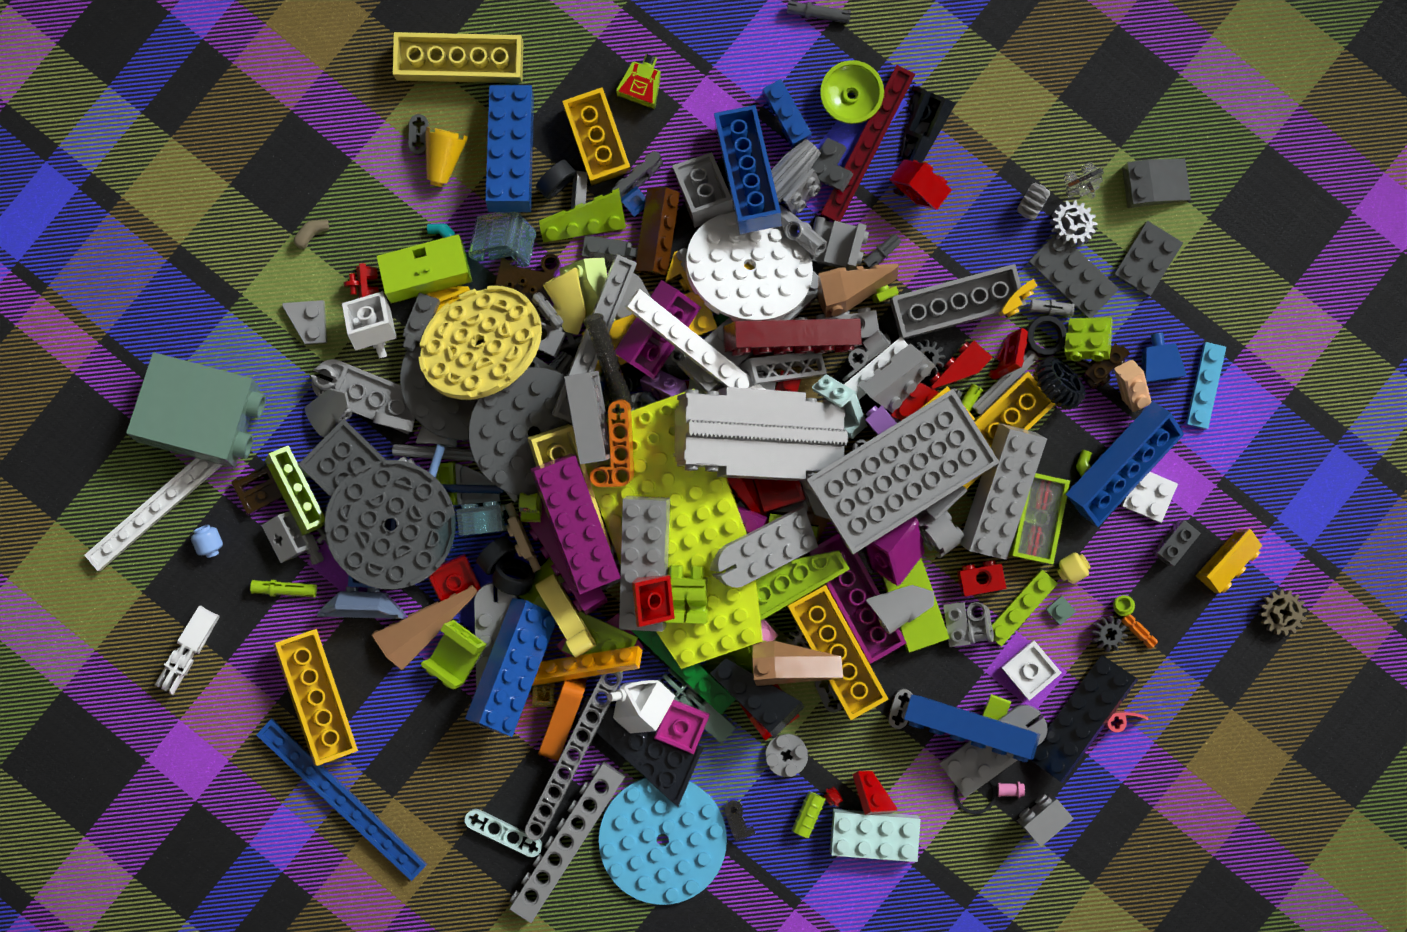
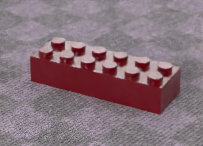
M860 319L734 321L723 327L725 352H732V356H743L745 353L751 352L753 355H766V353L772 351L773 355H784L786 352L793 351L794 354H807V352L813 350L814 354H824L827 351L834 350L835 353H847L848 351L855 350L856 346L862 345Z

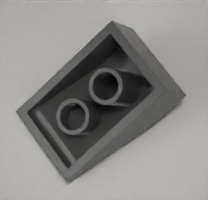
M1185 158L1127 162L1122 167L1127 208L1191 200Z

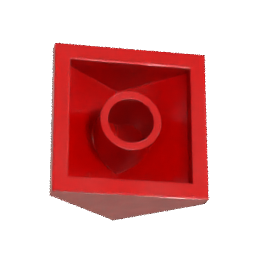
M670 575L637 577L632 582L637 627L675 619Z

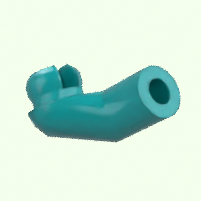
M427 224L428 234H440L443 238L456 235L447 224Z

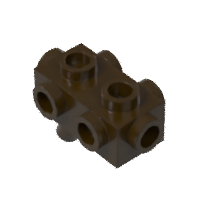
M1115 343L1111 347L1110 359H1103L1102 361L1091 360V362L1082 359L1077 361L1075 365L1087 370L1084 374L1086 378L1084 381L1091 389H1094L1099 385L1104 386L1112 378L1110 374L1114 371L1115 367L1126 362L1125 360L1130 355V352L1121 345L1119 347Z

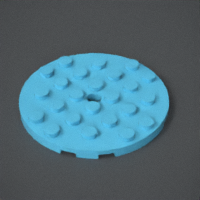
M646 778L631 783L612 800L603 816L599 831V849L602 862L615 884L637 900L659 905L679 903L703 891L718 874L725 857L727 845L725 823L717 804L708 793L691 781L688 783L679 807L675 806ZM666 834L669 837V842L665 846L660 845L657 842L658 835Z

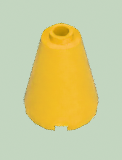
M426 127V179L430 180V185L442 187L443 183H448L468 136L464 135L463 139L459 138V133L435 128V132H430V127Z

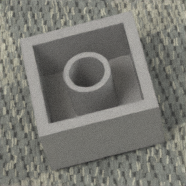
M1050 793L1041 795L1035 801L1036 805L1031 809L1026 808L1019 815L1020 818L1017 820L1040 847L1074 819L1058 799Z

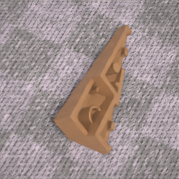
M471 585L468 589L458 594L450 595L448 599L439 603L437 601L408 615L407 618L397 623L393 622L380 631H374L372 636L385 656L403 670L440 632L444 623L451 621L477 594V589Z

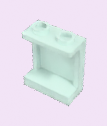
M827 374L812 386L813 391L839 407L844 406L846 408L844 429L847 430L848 437L853 439L867 426L854 390Z

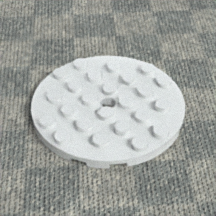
M735 212L718 215L705 222L693 235L688 246L685 261L687 278L694 293L704 300V305L718 315L721 313L731 317L732 321H766L784 318L785 315L795 311L804 301L813 275L809 252L795 240L788 239L783 230L779 227L739 234ZM748 262L755 269L748 270L744 267V265Z

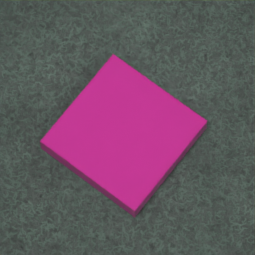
M673 700L656 731L654 739L694 754L710 714Z

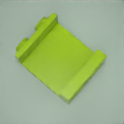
M455 620L444 623L440 630L444 635L432 656L423 661L421 666L426 669L428 674L436 676L443 681L442 683L446 687L456 689L465 683L487 644Z

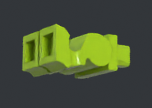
M671 565L669 575L671 577L675 619L664 621V623H684L686 621V623L706 624L708 622V577H705L703 566H691V577H683V566ZM686 602L690 606L688 613L687 609L685 608Z

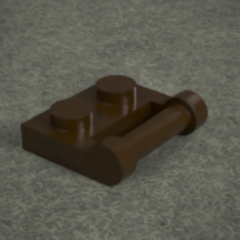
M266 463L264 467L241 479L236 478L231 481L247 515L283 498ZM268 474L269 480L246 492L244 491V486Z

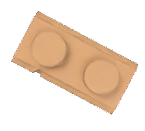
M1129 360L1115 367L1114 371L1125 404L1128 405L1132 412L1148 406L1151 403V398L1144 371L1134 360Z

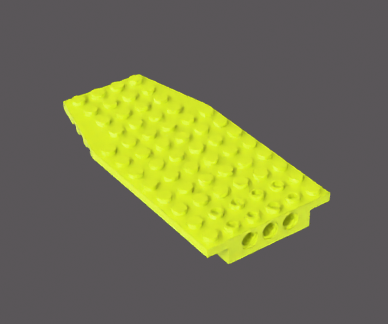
M685 392L631 411L634 478L630 483L621 487H596L591 483L620 565L623 498L626 496L670 498L668 575L671 565H682L683 577H691V566H703L705 577H708V622L706 624L686 623V621L684 623H666V628L663 632L656 631L681 669L763 641L756 580L742 587H729L713 577L712 574L716 573V571L710 570L711 562L721 547L747 534L727 477H717V472H707L704 467H698L696 471H687L685 466H677L675 457H673V453H675V409L679 406L677 396ZM620 419L615 420V423L620 422V421H625V419H623V420H620ZM617 426L616 434L623 438L626 434L625 429L622 426ZM618 448L617 456L620 459H625L627 456L626 451L623 448ZM610 459L586 463L585 467L588 476L590 477L591 471L598 466L611 465ZM619 470L618 472L619 479L626 481L628 478L627 473L624 470ZM597 471V479L602 482L605 481L606 474L603 471ZM726 568L725 570H723V571H721V572H717V573H725V571L727 570V568ZM686 602L685 608L687 609L688 613L690 606Z

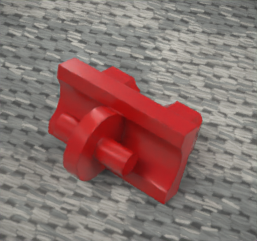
M359 263V266L356 267L357 281L355 273H350L349 281L343 282L345 288H350V295H357L356 287H358V298L379 292L378 287H367V280H376L378 275L377 267L366 266V263Z

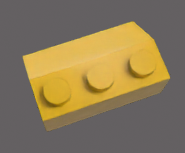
M1237 529L1197 573L1196 577L1214 593H1224L1231 587L1233 578L1235 576L1239 577L1246 570L1245 565L1249 560L1253 561L1260 554L1258 550L1262 547V544L1251 529Z

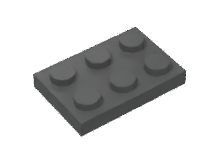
M1146 221L1113 276L1150 297L1183 242L1151 222Z

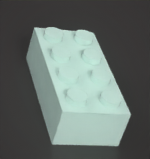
M833 809L830 853L832 856L918 862L921 819L918 815L895 813L865 815L864 811Z

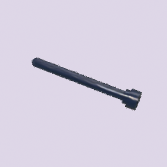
M442 484L447 493L502 494L504 492L503 489L496 485Z

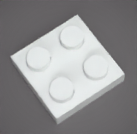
M1149 472L1123 500L1121 506L1162 523L1178 484Z
M1034 640L1001 666L1002 670L1029 701L1061 674V671Z

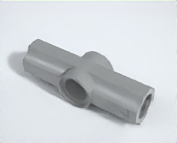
M779 205L782 226H779V228L785 232L787 238L795 240L814 257H818L827 247V241L814 232L809 223L802 222L783 205Z

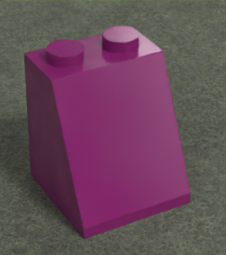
M915 516L866 546L872 569L896 586H899L925 553L924 539L920 534L919 521Z

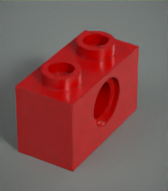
M995 560L983 562L982 567L975 568V564L962 566V570L957 571L961 595L964 597L1007 589L1002 564H996ZM979 572L986 574V581L982 584H979L976 580Z

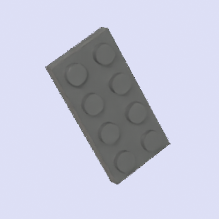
M1056 232L1028 263L1071 304L1073 303L1080 313L1086 318H1092L1119 288L1075 246L1071 247L1069 241L1063 244V238L1056 239L1058 235Z

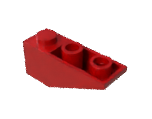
M975 340L970 344L966 342L958 350L961 354L956 359L952 357L944 365L946 370L942 374L937 373L930 380L932 384L930 388L937 389L974 376L993 357Z

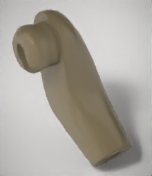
M312 220L305 223L294 237V244L297 248L305 249L314 235L328 231V220Z

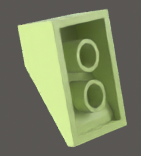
M604 258L582 259L559 268L560 276L573 268H577L586 309V317L583 322L585 327L588 325L607 278Z

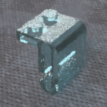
M496 212L478 216L475 221L468 255L475 261H484L486 252H489L488 257L491 260L511 256L521 267H527L530 265L536 230L518 212Z

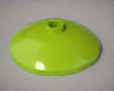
M849 60L838 63L827 72L821 84L820 96L825 110L831 117L842 123L858 124L867 121L877 113L883 101L884 86L881 77L870 65L861 61ZM854 93L855 98L850 99L847 94Z

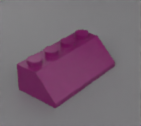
M662 280L651 295L654 301L687 327H689L701 309L699 305L679 290ZM637 317L613 353L654 379L675 347Z

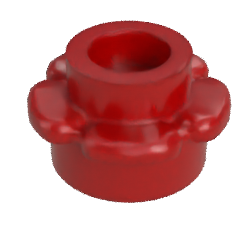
M834 786L829 790L826 789L825 799L830 806L835 805L838 807L839 803L843 801L841 795Z

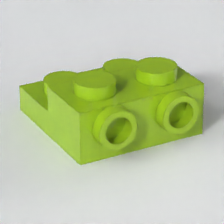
M1112 317L1069 318L1064 351L1067 360L1081 361L1082 359H1092L1094 361H1102L1103 359H1110Z

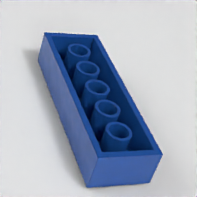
M489 85L486 205L488 212H531L534 115L532 85Z
M756 105L714 113L716 132L739 234L782 226L780 206Z
M1152 401L1129 424L1119 438L1114 440L1106 452L1100 455L1099 459L1084 473L1079 481L1070 488L1066 496L1084 518L1099 527L1182 438L1184 433L1171 412Z
M512 598L467 712L466 720L494 732L510 737L513 736L556 625V621L550 611L527 600Z
M912 694L904 720L909 721L908 725L919 729H924V726L930 727L929 732L938 735L948 733L951 734V739L965 742V739L972 741L971 745L982 749L986 748V746L993 747L992 752L1006 755L1008 752L1014 754V759L1027 762L1028 759H1034L1041 735L1037 732Z

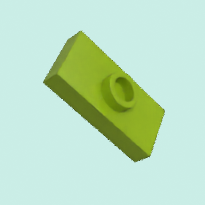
M886 285L876 289L877 294L871 297L874 303H878L898 295L899 292L896 286L889 288Z

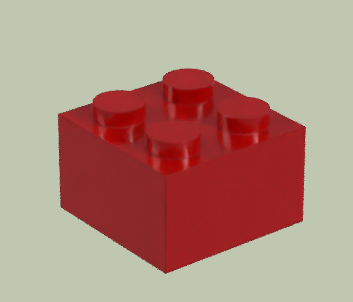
M903 160L889 179L917 206L938 210L952 191L946 185L948 183L946 179L932 172L934 169L926 162L919 163L916 160Z

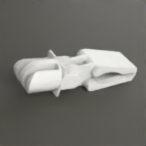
M202 606L197 608L177 641L180 647L177 651L174 650L167 662L164 663L165 668L155 686L160 687L162 685L161 689L164 691L170 688L169 693L174 695L183 677L188 675V671L194 662L192 660L194 653L199 654L219 619V615L212 613Z

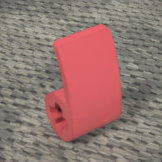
M1115 711L1105 727L1113 732H1121L1127 725L1126 715L1137 716L1147 720L1148 717L1130 711ZM1114 717L1116 719H1119V722H1116L1115 726L1111 724V722L1114 721Z

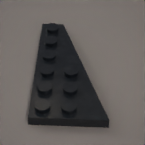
M586 697L578 717L581 718L591 697ZM609 706L596 733L675 806L679 807L704 747L697 745L694 754L654 739L656 731L629 733L613 718L615 708ZM588 712V717L591 720H598L595 712Z

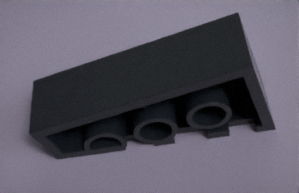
M726 658L710 673L774 738L805 707L801 701L773 685L756 686L754 674Z

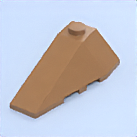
M898 263L875 265L871 269L856 266L855 270L847 271L844 267L819 273L817 299L825 318L839 316L875 294L877 292L876 289L895 281L898 278Z
M778 641L753 644L752 659L756 686L843 679L841 656Z

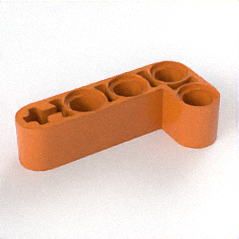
M623 399L612 402L608 408L611 465H601L591 471L589 478L596 487H621L630 483L634 478L631 406L629 402ZM619 404L620 408H624V412L621 414L615 411ZM618 419L623 420V419H625V421H620V422L615 423V420H618ZM617 426H622L625 429L626 434L623 438L616 434ZM618 448H623L626 451L627 456L625 459H620L617 456ZM619 470H624L627 473L628 478L626 481L619 479ZM597 471H603L606 474L605 481L602 482L597 479Z
M578 678L563 681L538 755L559 761L582 700L587 679Z

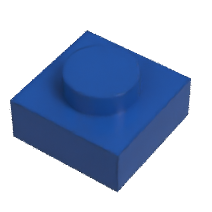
M637 186L621 198L622 203L634 217L644 210L646 197Z

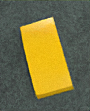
M1034 279L1019 288L1006 301L999 312L1000 317L1007 314L1009 318L1019 312L1018 307L1023 305L1019 297L1024 300L1034 294L1033 289L1037 287Z

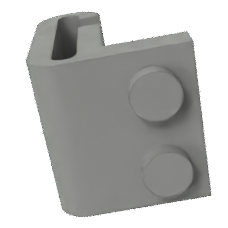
M816 217L812 230L827 241V247L818 257L810 254L811 261L836 268L845 267L847 271L854 270L856 264L860 265L864 252H860L861 245L866 244L869 232L865 231L867 225L858 223L857 226L838 221L833 223L825 221L823 217Z

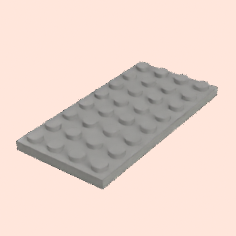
M952 389L806 479V482L853 555L1000 462L956 392Z

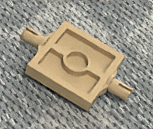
M509 503L504 506L509 515L507 520L509 524L506 525L510 537H515L517 541L515 549L519 557L523 556L524 559L529 561L533 572L538 571L541 567L536 558L537 555L534 552L520 517H518L519 514H517L513 503Z

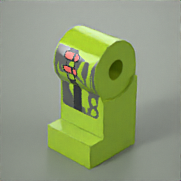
M520 493L519 511L521 512V522H541L542 500L538 493L530 495Z

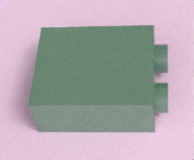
M153 352L126 433L141 444L235 468L238 458L247 459L251 452L253 434L247 433L251 417L257 419L261 417L266 403V395L259 393L261 388L253 378Z

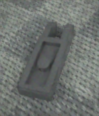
M657 151L650 152V154L645 156V161L641 165L635 166L631 174L625 179H620L615 184L613 190L619 188L622 198L634 187L637 186L639 188L663 166L661 155Z

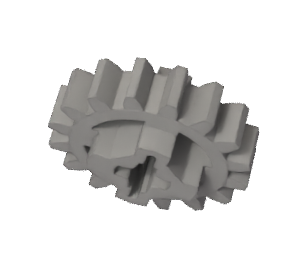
M1076 200L1071 205L1066 201L1063 205L1060 204L1051 215L1053 219L1050 221V224L1055 225L1051 231L1058 233L1056 239L1063 238V244L1069 241L1071 247L1076 243L1081 246L1084 242L1087 243L1091 236L1095 234L1094 228L1097 226V223L1092 220L1096 216L1089 214L1091 208L1085 209V203L1079 206Z

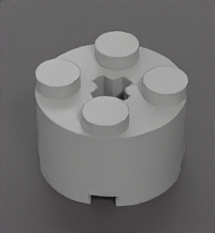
M947 510L937 520L929 514L919 520L918 527L924 539V544L930 551L933 549L938 553L935 556L938 558L943 557L959 545L964 537L961 529L957 526L955 527L950 521L952 517Z

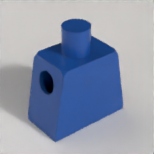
M1163 333L1151 334L1152 347L1142 349L1141 369L1144 371L1146 382L1186 376L1176 343L1165 345Z

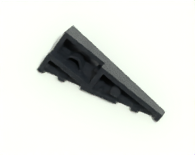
M913 85L911 89L914 93L912 104L908 106L910 116L909 122L905 124L900 157H902V161L916 160L919 163H923L956 103ZM899 188L893 189V193L904 196V193Z

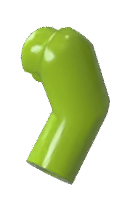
M1086 450L1081 451L1076 465V469L1081 477L1091 468L1089 460L1092 453Z

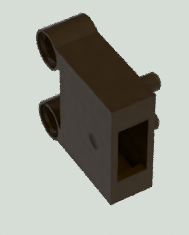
M510 244L503 246L500 250L501 262L495 286H504L519 291L530 300L537 310L539 317L545 318L538 309L539 306L533 303L532 298L534 294L541 292L546 298L545 301L548 300L550 303L551 298L543 284L556 277L560 272L561 262L559 258L554 254H546L541 260L544 272L515 266L520 261L518 249ZM514 251V259L506 260V252ZM548 260H555L557 262L554 269L546 268Z

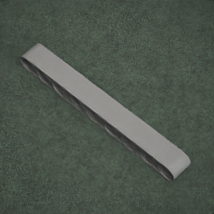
M622 672L612 673L617 677L616 683L609 682L607 674L601 676L526 825L525 834L529 839L538 840L547 831L611 704L608 698L606 702L600 701L597 694L602 692L607 696L608 693L616 692L623 679ZM588 712H595L598 720H591L588 717ZM579 731H586L588 739H582L579 736ZM575 749L578 751L579 757H572L569 754V750ZM560 768H566L569 771V776H563L560 773ZM551 787H557L560 795H554L551 792ZM541 806H548L551 813H544ZM532 824L539 825L541 832H535Z

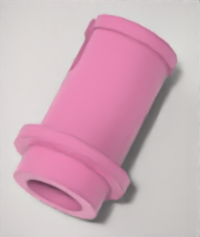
M1017 782V784L998 783V797L1017 796L1020 799V797L1025 796V786L1020 784V782Z

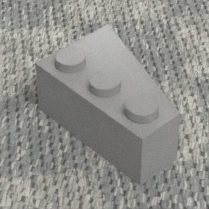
M911 343L889 359L891 363L882 370L876 369L873 372L875 375L868 381L864 382L862 380L858 383L874 401L891 413L901 406L908 395L916 389L917 385L936 366Z

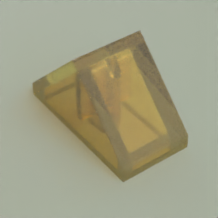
M555 682L533 685V708L554 707L556 705Z

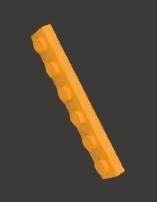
M639 646L584 654L579 657L572 656L542 661L532 686L639 669L642 649Z

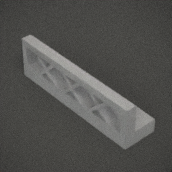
M814 351L807 352V354L790 353L749 358L739 365L743 372H750L753 385L818 377L827 374L822 354H814ZM816 362L819 371H814L808 365ZM800 366L802 370L800 373H796L791 367ZM782 368L785 371L782 376H779L773 369ZM757 371L767 372L764 378H758Z

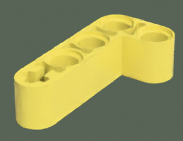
M553 573L535 584L537 591L567 639L566 644L574 657H579L597 646L555 574Z

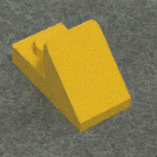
M676 251L673 254L665 282L669 283L681 276L682 279L679 282L684 291L689 290V292H692L693 289L681 265L682 261H679L676 256L678 252Z

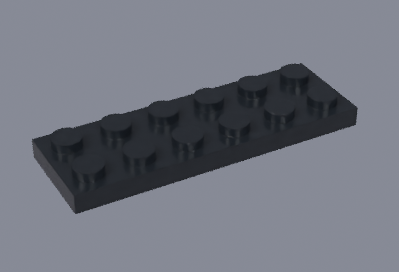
M1101 655L1047 729L1045 739L1037 746L1034 759L1030 760L1063 784L1138 679Z

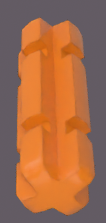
M1132 615L1122 618L1121 622L1126 627H1130L1129 630L1139 640L1144 641L1148 648L1152 649L1158 643L1157 639L1153 635H1149L1150 632L1138 621H1135Z

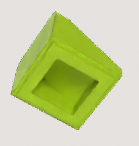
M991 694L984 706L982 716L995 720L1000 719L1007 714L1011 701Z

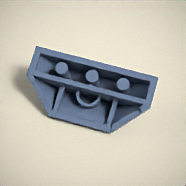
M346 587V591L338 592L318 611L317 617L406 618V613L386 592H380L379 588H367V591H359V587Z

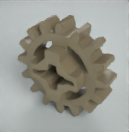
M1278 589L1277 594L1273 591L1269 592L1271 598L1263 597L1266 603L1265 605H1259L1263 612L1258 614L1259 616H1264L1261 624H1268L1266 630L1272 631L1274 629V634L1276 635L1282 633V635L1287 636L1288 630L1291 633H1296L1295 627L1302 628L1303 626L1300 621L1307 619L1302 616V613L1307 612V609L1301 607L1305 602L1302 600L1298 601L1300 595H1292L1291 590H1286L1285 594L1283 589ZM1279 599V602L1277 604L1272 605L1276 600ZM1281 609L1286 612L1285 615L1280 613ZM1293 619V621L1289 625H1287V622Z

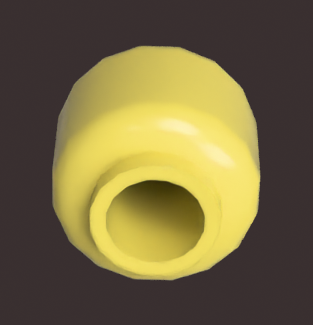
M1072 553L1059 561L1060 569L1057 571L1063 581L1068 580L1071 584H1075L1089 576L1091 566L1083 554Z

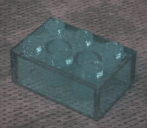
M496 501L483 502L484 507H480V504L462 505V509L456 510L459 536L508 531L506 525H508L506 508L504 505H501V502Z

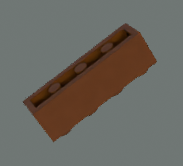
M666 187L647 188L635 271L647 275L668 274L680 192Z

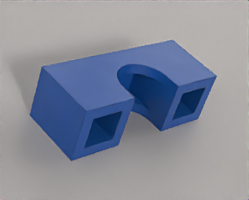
M782 79L763 88L762 96L771 112H774L782 126V132L791 148L793 149L805 139L810 140L812 133Z

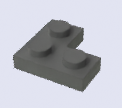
M827 138L820 149L821 154L811 168L815 170L821 183L844 192L853 173L838 166V163L847 148L845 145Z

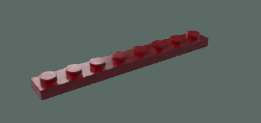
M896 65L884 89V97L879 110L868 120L844 167L851 171L853 176L844 192L833 189L821 213L822 216L833 222H841L915 73Z

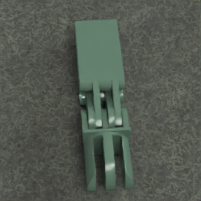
M669 668L668 671L682 685L680 686L667 673H664L662 677L676 690L675 692L661 679L658 681L675 695L674 700L709 713L705 729L722 744L735 731L736 726L723 714L720 715L673 669Z

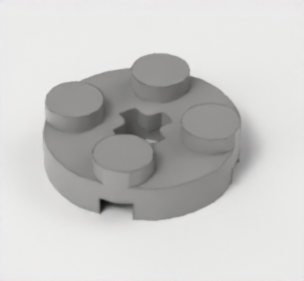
M787 733L776 736L766 747V762L770 769L779 776L793 777L800 773L807 764L808 750L804 742L796 735ZM788 749L791 750V760H782L781 752H786Z

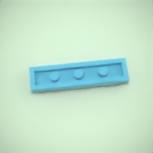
M1208 342L1203 344L1186 425L1202 429L1209 428L1226 351L1225 346Z

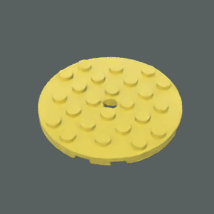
M487 286V289L467 291L459 295L460 299L452 304H445L434 315L420 341L421 354L419 364L425 378L435 390L454 399H479L508 387L527 370L536 356L541 342V320L530 300L512 288ZM484 339V342H485V343H481V344H479V345H476V343H477L478 341Z

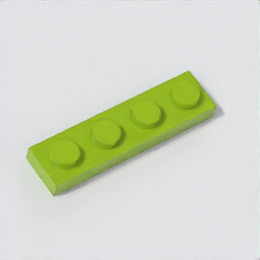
M1041 569L991 624L994 641L1002 647L1058 584L1044 570Z

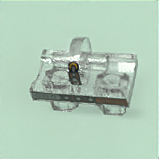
M1089 162L1081 167L1082 176L1077 177L1074 171L1064 175L1068 198L1079 193L1080 197L1087 195L1090 199H1093L1096 196L1095 190L1100 188L1099 183L1103 182L1102 174H1104V171L1101 167L1096 168L1092 162Z

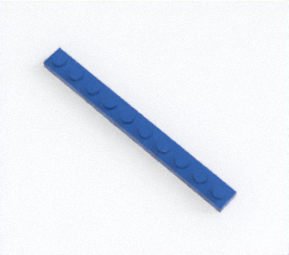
M273 718L256 734L407 878L412 881L427 865L423 859L322 764L314 766L310 753Z

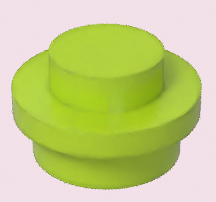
M1122 595L1115 599L1113 608L1118 615L1129 616L1135 609V603L1131 597Z

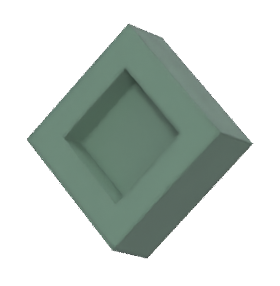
M1062 595L1045 609L1060 626L1076 612Z

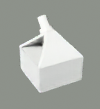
M383 291L342 303L347 334L355 351L373 345L379 358L386 357L385 342L396 339L391 308Z
M648 680L625 683L616 692L608 693L607 698L610 702L616 701L613 718L629 733H640L657 730L675 695L660 681Z

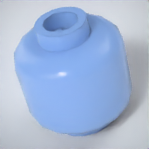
M205 525L193 531L194 534L191 537V541L198 555H206L207 558H210L219 553L218 549L223 546V542L217 528Z

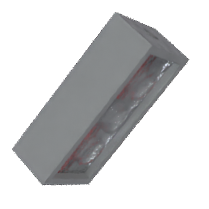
M599 371L565 376L580 465L610 459L609 428Z

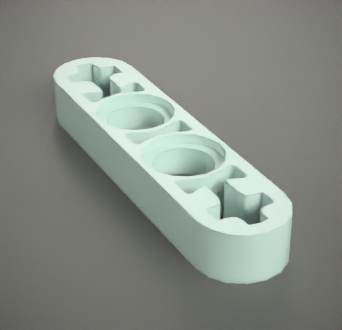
M472 809L465 816V824L470 829L526 856L535 857L542 850L540 839L531 840L527 837L525 831L482 810ZM478 814L479 820L483 822L485 821V818L489 820L485 824L483 830L480 828L483 824L479 822L472 824V819L469 817ZM495 822L499 824V833L492 834L489 832L488 826L490 823ZM508 833H518L519 841L517 843H510L507 839ZM523 836L527 837L526 843L536 842L538 850L534 849L533 852H530L529 846L523 844L522 848L519 847Z

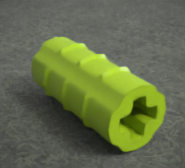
M808 791L791 831L802 837L809 838L826 799L814 792Z

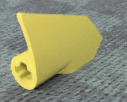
M573 268L561 276L554 277L543 284L554 303L553 308L557 312L556 315H559L563 320L562 327L564 331L578 335L586 317V309L577 268Z

